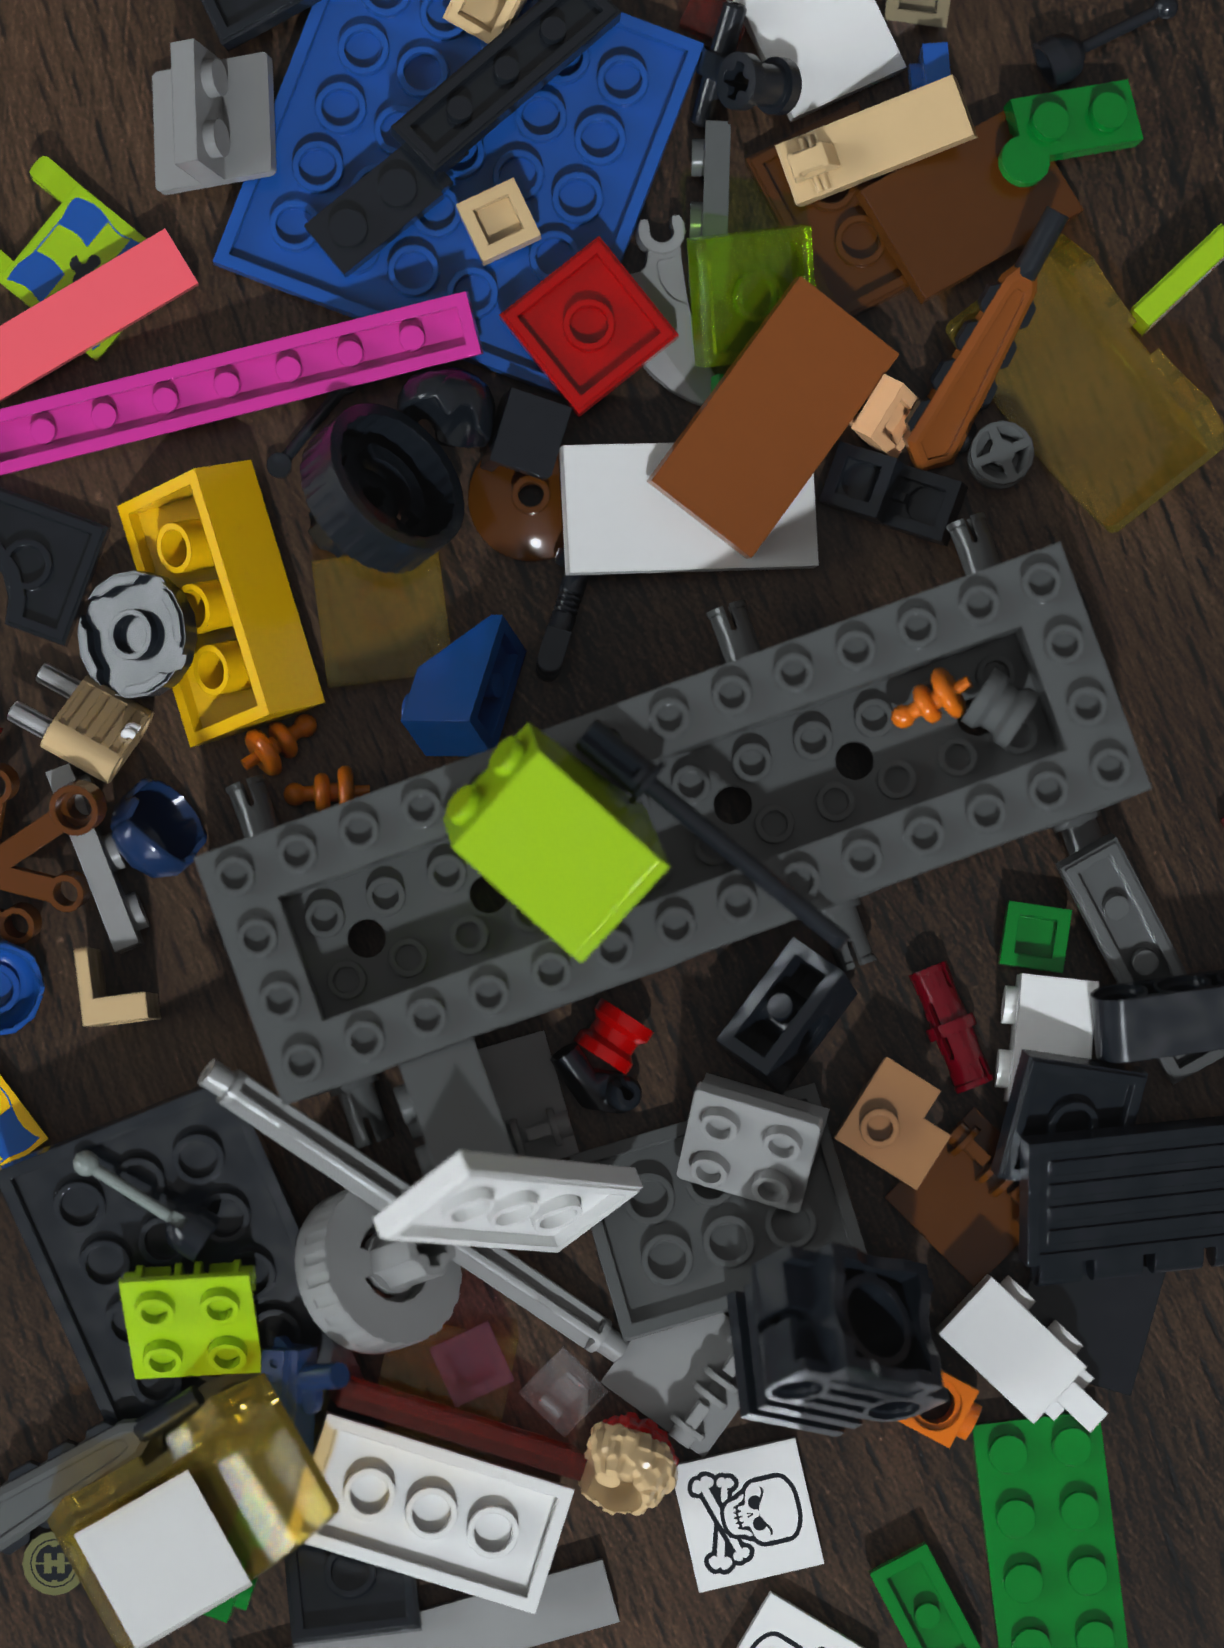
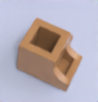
M885 1056L869 1081L863 1085L831 1137L908 1186L918 1190L951 1135L924 1119L941 1090Z

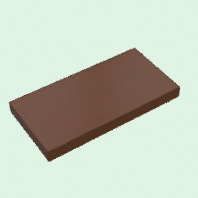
M802 276L795 277L648 478L647 482L746 559L752 558L876 388L882 376L886 374L900 354Z

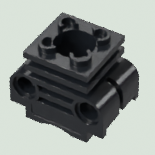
M830 1242L814 1251L788 1245L752 1265L750 1270L752 1282L744 1286L745 1293L733 1291L727 1295L741 1418L838 1437L845 1433V1427L855 1429L862 1426V1419L879 1422L904 1420L949 1401L948 1390L943 1388L940 1356L934 1346L929 1326V1306L931 1292L934 1291L933 1280L928 1275L927 1264L907 1259L873 1256L860 1251L856 1247L836 1242Z

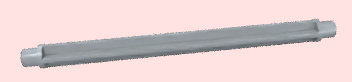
M213 1059L202 1071L198 1084L217 1096L216 1102L378 1211L384 1210L413 1187L293 1105L283 1106L278 1095L241 1070L237 1069L233 1072L216 1059ZM455 1245L456 1257L452 1259L454 1262L588 1352L593 1353L597 1351L610 1361L616 1362L626 1351L629 1341L624 1342L622 1334L612 1327L611 1320L506 1249Z

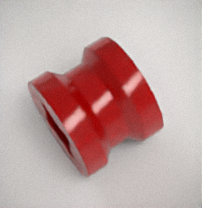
M600 998L594 1007L596 1016L589 1028L579 1030L573 1041L627 1075L633 1066L632 1054L637 1046L648 1043L654 1032L608 1001Z

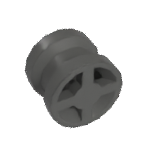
M1008 421L989 423L979 430L969 446L967 455L969 472L976 482L986 488L1003 490L1013 487L1023 479L1033 463L1034 447L1032 439L1026 430L1016 423ZM990 463H994V464H996V465H998V466H1002L1004 472L1002 471V468H1001V467H996L995 465L990 464Z
M996 666L961 721L971 728L982 726L992 733L996 744L1006 749L1036 703L1040 693L1030 687L1019 689L1009 682L1007 672Z

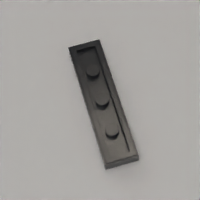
M610 0L538 1L391 126L390 135L433 179L437 178L619 23L621 11Z

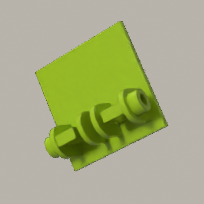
M236 1259L233 1263L210 1264L209 1273H205L203 1262L200 1261L195 1262L193 1274L185 1275L183 1262L175 1263L174 1275H172L171 1266L145 1267L144 1265H137L135 1272H124L123 1278H119L118 1284L135 1380L261 1373L262 1350L253 1291H256L255 1265L243 1266L242 1260Z

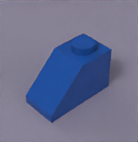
M490 615L417 668L410 693L404 697L402 703L401 722L425 756L470 757L497 747L527 652L503 615Z

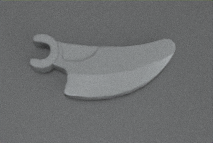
M680 215L672 216L669 219L670 240L658 242L650 235L648 219L640 220L636 226L635 239L640 250L645 253L644 267L642 271L630 275L679 334V338L644 365L643 368L653 379L671 393L690 403L702 406L711 394V377L715 376L709 366L697 338L688 304L680 248L686 232L685 224Z

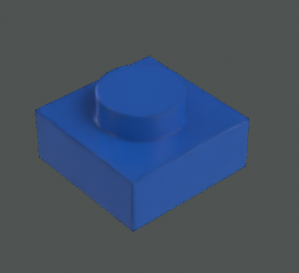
M948 42L922 44L918 57L919 63L909 64L908 66L909 91L951 75Z

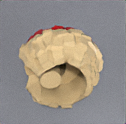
M628 1412L626 1415H614L609 1419H604L602 1422L594 1424L590 1429L591 1436L587 1441V1450L577 1460L578 1472L580 1474L578 1485L581 1487V1494L596 1506H601L602 1511L613 1516L617 1512L622 1514L630 1513L635 1516L642 1515L646 1512L647 1508L658 1506L664 1495L669 1494L676 1487L679 1459L674 1454L675 1450L669 1441L668 1432L658 1428L656 1422L650 1418L640 1420L637 1413Z

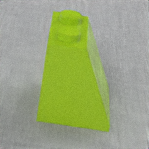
M528 722L515 737H507L496 747L490 757L489 767L472 786L465 785L453 795L447 805L443 821L451 847L572 957L583 963L670 866L647 809L637 801L632 805L628 802L631 798L628 794Z

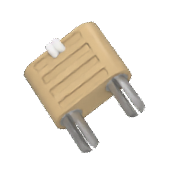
M48 662L44 663L38 670L36 682L66 697L68 700L54 719L47 717L20 701H16L10 707L7 719L41 738L40 747L109 784L144 736L152 721L154 711L132 699L115 695L118 693L106 685H99L88 675L80 681Z

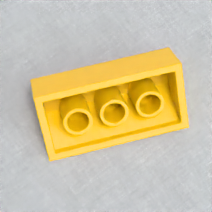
M251 460L194 468L117 506L136 571H147L167 577L185 593L195 613L198 640L193 661L181 681L172 687L190 748L243 733L252 728L256 729L269 725L275 721H282L325 703L318 674L313 664L299 612L295 605L281 559V553L277 546L262 491Z

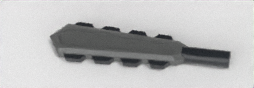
M192 1385L139 1418L122 1419L117 1423L104 1419L87 1429L85 1440L78 1443L67 1439L49 1450L46 1461L40 1463L30 1459L12 1469L9 1473V1480L0 1484V1552L11 1555L31 1540L34 1528L40 1526L49 1529L65 1518L68 1514L69 1504L74 1501L85 1504L102 1492L103 1481L108 1477L120 1480L134 1471L137 1467L138 1457L142 1455L149 1441L206 1407V1401L201 1391Z

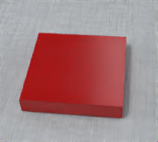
M600 236L499 314L501 321L570 407H572L578 417L583 415L679 338V334Z

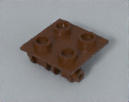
M973 1107L948 1132L951 1135L950 1139L918 1190L900 1181L884 1198L975 1287L1019 1245L1020 1181L997 1178L991 1171L1000 1132Z

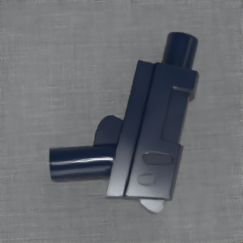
M286 1335L275 1337L273 1346L262 1349L260 1391L264 1392L263 1429L258 1432V1448L270 1453L269 1479L275 1482L293 1481L295 1478V1459L313 1454L315 1413H318L322 1407L323 1390L343 1388L348 1384L350 1378L348 1367L344 1363L317 1364V1346L292 1343Z

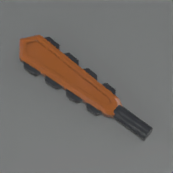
M1046 206L1015 265L1002 273L998 281L987 283L977 300L980 310L975 319L964 321L954 338L957 348L953 355L940 361L930 378L933 388L926 398L917 399L905 419L907 430L902 438L915 468L928 471L954 464L958 454L967 452L977 432L974 421L978 412L988 409L998 389L994 379L1000 369L1009 366L1017 350L1014 338L1019 329L1028 327L1036 311L1033 299L1037 293V277L1069 220L1068 216Z

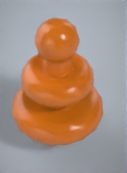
M938 667L934 669L931 673L933 690L924 684L917 685L913 689L914 702L909 705H898L893 709L891 714L893 724L898 728H908L914 723L916 718L921 716L929 723H937L942 717L941 707L954 718L962 717L966 712V702L962 693L973 687L970 678L965 676L955 681L950 672L945 668Z
M302 714L288 728L279 721L272 722L268 728L269 738L258 729L252 728L248 730L245 735V743L250 754L240 760L241 764L247 771L258 765L267 775L272 777L278 776L283 769L279 754L289 759L294 758L298 753L296 741L301 737L308 738L316 732V719L309 714Z
M343 765L338 769L337 783H330L327 774L318 773L314 777V785L303 786L300 783H291L285 787L283 797L286 803L291 806H299L304 802H315V809L319 812L330 808L331 802L341 804L369 794L370 785H354L352 768Z

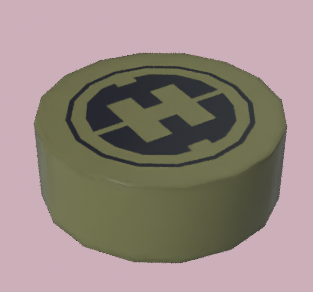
M62 1529L44 1531L34 1538L26 1548L22 1562L24 1575L30 1585L43 1594L54 1596L68 1593L78 1586L86 1575L89 1564L74 1534Z

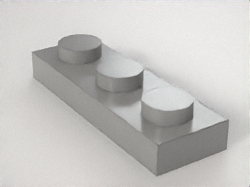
M70 763L45 772L53 794L61 787L75 780H86L95 784L90 774L86 773L80 776L77 768ZM77 794L74 801L75 807L80 813L89 815L91 812L90 802L85 796ZM98 825L86 834L79 836L70 835L114 951L122 954L145 945L140 930L148 928L149 922L136 891L127 895L124 892L117 871L126 868V863L115 846L112 832L102 835Z

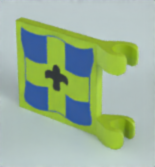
M47 156L40 157L31 167L29 173L38 186L61 202L60 206L14 261L0 249V284L30 308L146 240L144 236L87 191ZM123 330L85 353L98 362Z

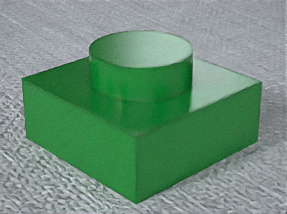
M1007 901L998 964L1062 974L1064 971L1072 910Z

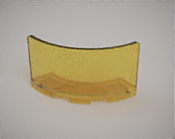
M1062 233L1037 277V293L1033 299L1036 311L1028 327L1019 329L1014 338L1017 350L1009 366L1000 369L994 379L998 389L992 400L1009 422L1016 423L1026 430L1032 439L1034 454L1071 496L1102 527L1110 533H1115L1124 528L1224 449V424L1210 399L1191 383L1159 348L1152 354L1146 349L1130 329L1137 321L1118 297L1095 259ZM977 300L952 319L946 326V333L955 348L957 347L954 338L964 321L975 319L980 310Z
M265 1373L210 1397L191 1418L165 1438L170 1449L153 1459L154 1462L146 1466L141 1457H136L112 1473L64 1497L48 1518L47 1523L117 1648L135 1647L77 1543L74 1534L182 1472L189 1470L248 1578L252 1581L296 1550L338 1513L339 1503Z

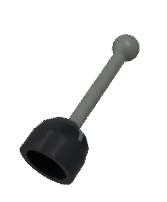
M84 1150L74 1157L73 1167L79 1175L95 1176L166 1222L165 1236L169 1245L192 1262L197 1259L222 1219L210 1210L197 1204H185L175 1210H171L100 1165L97 1155L92 1151Z

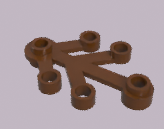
M0 763V777L6 784L4 794H0V843L7 801L17 794L20 787V779L13 767L5 763ZM75 780L61 787L51 797L48 813L0 844V890L50 902L55 909L61 912H73L89 900L91 889L85 875L79 871L67 870L55 876L15 865L61 834L66 833L71 836L83 835L103 821L107 811V803L103 792L95 784L86 780ZM77 794L85 796L90 802L91 812L89 815L80 813L75 807L74 801ZM63 881L72 883L77 890L76 901H70L62 894L61 884ZM19 902L6 910L0 908V935L5 940L21 945L34 938L40 932L42 917L33 905ZM13 914H19L26 919L28 923L27 933H21L15 929L12 923Z

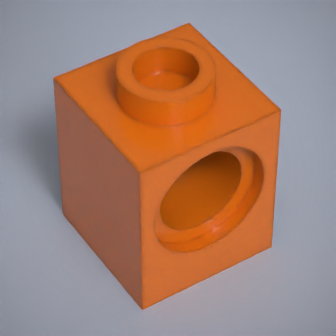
M941 1369L943 1386L948 1389L951 1396V1405L947 1413L938 1419H926L917 1415L899 1420L898 1422L950 1449L956 1436L963 1440L968 1438L980 1416L983 1406L974 1402L979 1393L975 1386Z

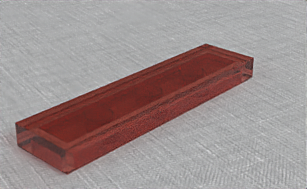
M350 1375L349 1382L345 1387L329 1389L328 1396L339 1407L574 1480L581 1481L587 1463L585 1455L573 1444Z

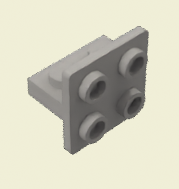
M194 38L171 42V69L155 72L152 76L156 189L163 195H170L273 176L277 168L272 58L265 52L219 59Z
M706 1073L703 1082L698 1083L694 1093L677 1176L680 1179L797 1213L800 1211L810 1171L830 1109Z

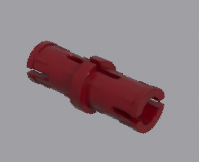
M946 960L909 975V979L912 981L917 996H919L930 1029L926 1030L930 1043L936 1041L950 1072L956 1094H959L995 1078L982 1053L973 1028L977 1024L973 1012L967 1013L953 982L954 979Z

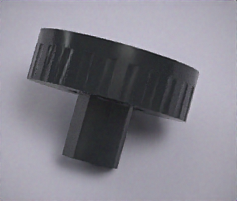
M363 403L354 405L342 412L314 436L303 451L300 474L302 491L311 510L308 513L311 520L308 533L319 549L327 550L337 558L348 555L350 558L360 562V564L376 569L379 572L401 574L418 568L449 543L459 532L464 518L465 504L462 486L456 470L445 451L430 433L407 415L380 404ZM399 509H400V516H401V519H400V520L397 518V514H398Z

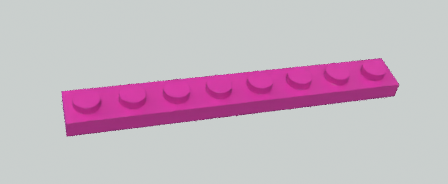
M464 291L0 409V476L484 354L469 293Z

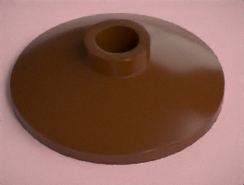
M559 452L552 475L546 480H541L502 466H498L493 472L480 468V461L470 481L468 504L471 519L482 539L498 553L518 561L538 562L556 557L557 550L564 548ZM529 484L537 485L544 494L540 504L534 507H527L519 500L520 490Z

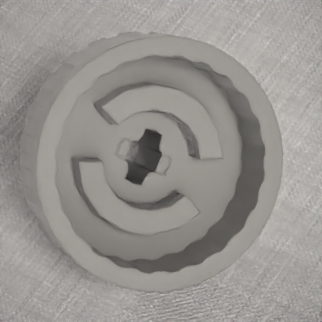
M346 1189L330 1195L319 1202L304 1220L297 1238L295 1248L296 1280L302 1300L309 1314L329 1338L346 1349L362 1354H384L428 1339L430 1335L436 1334L443 1328V1324L450 1319L455 1304H457L459 1299L462 1272L461 1266L452 1260L456 1257L455 1245L395 1241L380 1238L373 1221V1217L380 1213V1211ZM372 1234V1236L366 1241L364 1249L361 1248L360 1245L362 1243V1240L366 1236ZM367 1278L372 1286L380 1292L394 1296L391 1298L381 1297L373 1291L365 1279Z

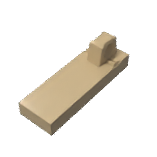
M952 74L814 129L806 134L775 145L795 204L803 207L978 138L958 80Z

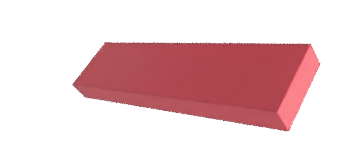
M166 228L0 325V403L199 285Z

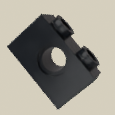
M793 937L716 1040L733 1062L782 1095L858 993L844 971Z

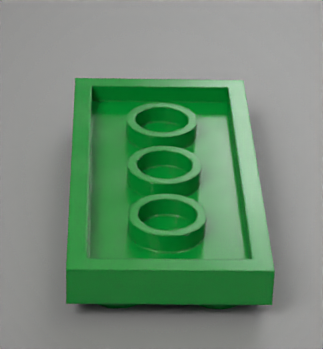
M1064 1412L1055 1420L1048 1415H1042L1034 1424L1027 1417L976 1423L971 1431L997 1648H1128L1101 1422L1089 1432L1069 1412Z

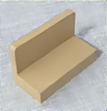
M90 947L74 949L83 1026L104 1027L161 1019L158 994L140 992L107 997L101 950Z

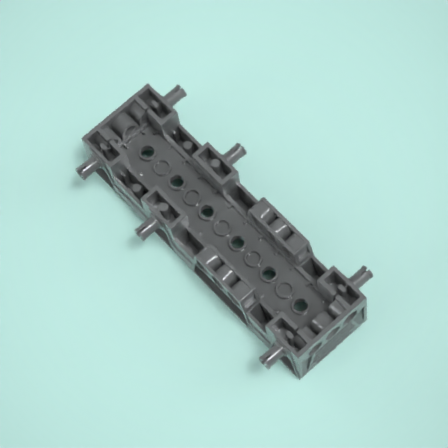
M985 512L970 515V519H967L975 543L972 542L964 518L946 526L955 545L966 575L965 577L764 650L760 647L746 608L745 599L731 602L728 609L736 630L731 629L723 606L706 613L708 620L712 624L726 664L541 731L630 797L632 795L625 791V787L574 747L596 719L600 720L648 760H652L655 764L658 765L661 760L665 762L666 766L657 775V778L780 877L788 886L796 890L850 935L849 942L853 946L859 966L877 960L856 906L862 904L860 898L919 874L1026 835L1053 828L1054 833L1061 832L1070 856L1103 837L1097 818L1102 816L1100 810L1152 789L1061 542L1002 563L986 522ZM996 666L1007 672L1009 682L1019 689L1030 687L1040 693L1036 703L1006 749L994 742L990 731L976 736L966 733L961 729L957 718L949 715L943 707H941V719L934 724L927 722L921 716L916 718L910 727L903 729L896 727L891 720L892 711L896 706L902 704L909 705L914 702L913 689L917 685L924 684L933 690L931 673L938 667L948 670L955 681L965 676L970 678L973 687L962 693L965 701L976 698ZM849 743H858L868 749L873 763L871 771L867 776L862 779L852 780L840 774L836 767L835 758L842 746ZM496 747L284 825H280L265 783L264 774L247 778L246 781L254 800L253 806L250 805L244 785L240 781L225 788L226 793L229 794L245 839L193 857L282 1105H288L328 1092L331 1097L338 1096L355 1143L353 1145L356 1149L373 1144L365 1118L369 1119L377 1142L394 1136L374 1082L379 1080L378 1074L400 1063L469 1038L517 1024L681 964L719 947L799 919L645 793L640 796L637 802L647 809L670 867L583 963L572 957L508 898L505 905L496 912L485 913L479 911L471 902L470 891L476 880L483 877V875L451 847L443 817L453 795L465 785L472 786L489 767L490 757ZM728 787H736L747 793L751 800V812L744 821L737 824H729L718 818L714 812L713 803L716 795L721 790ZM360 921H376L385 931V946L374 957L365 958L358 956L350 947V931ZM847 943L841 950H837L829 944L839 969L845 972L856 968Z

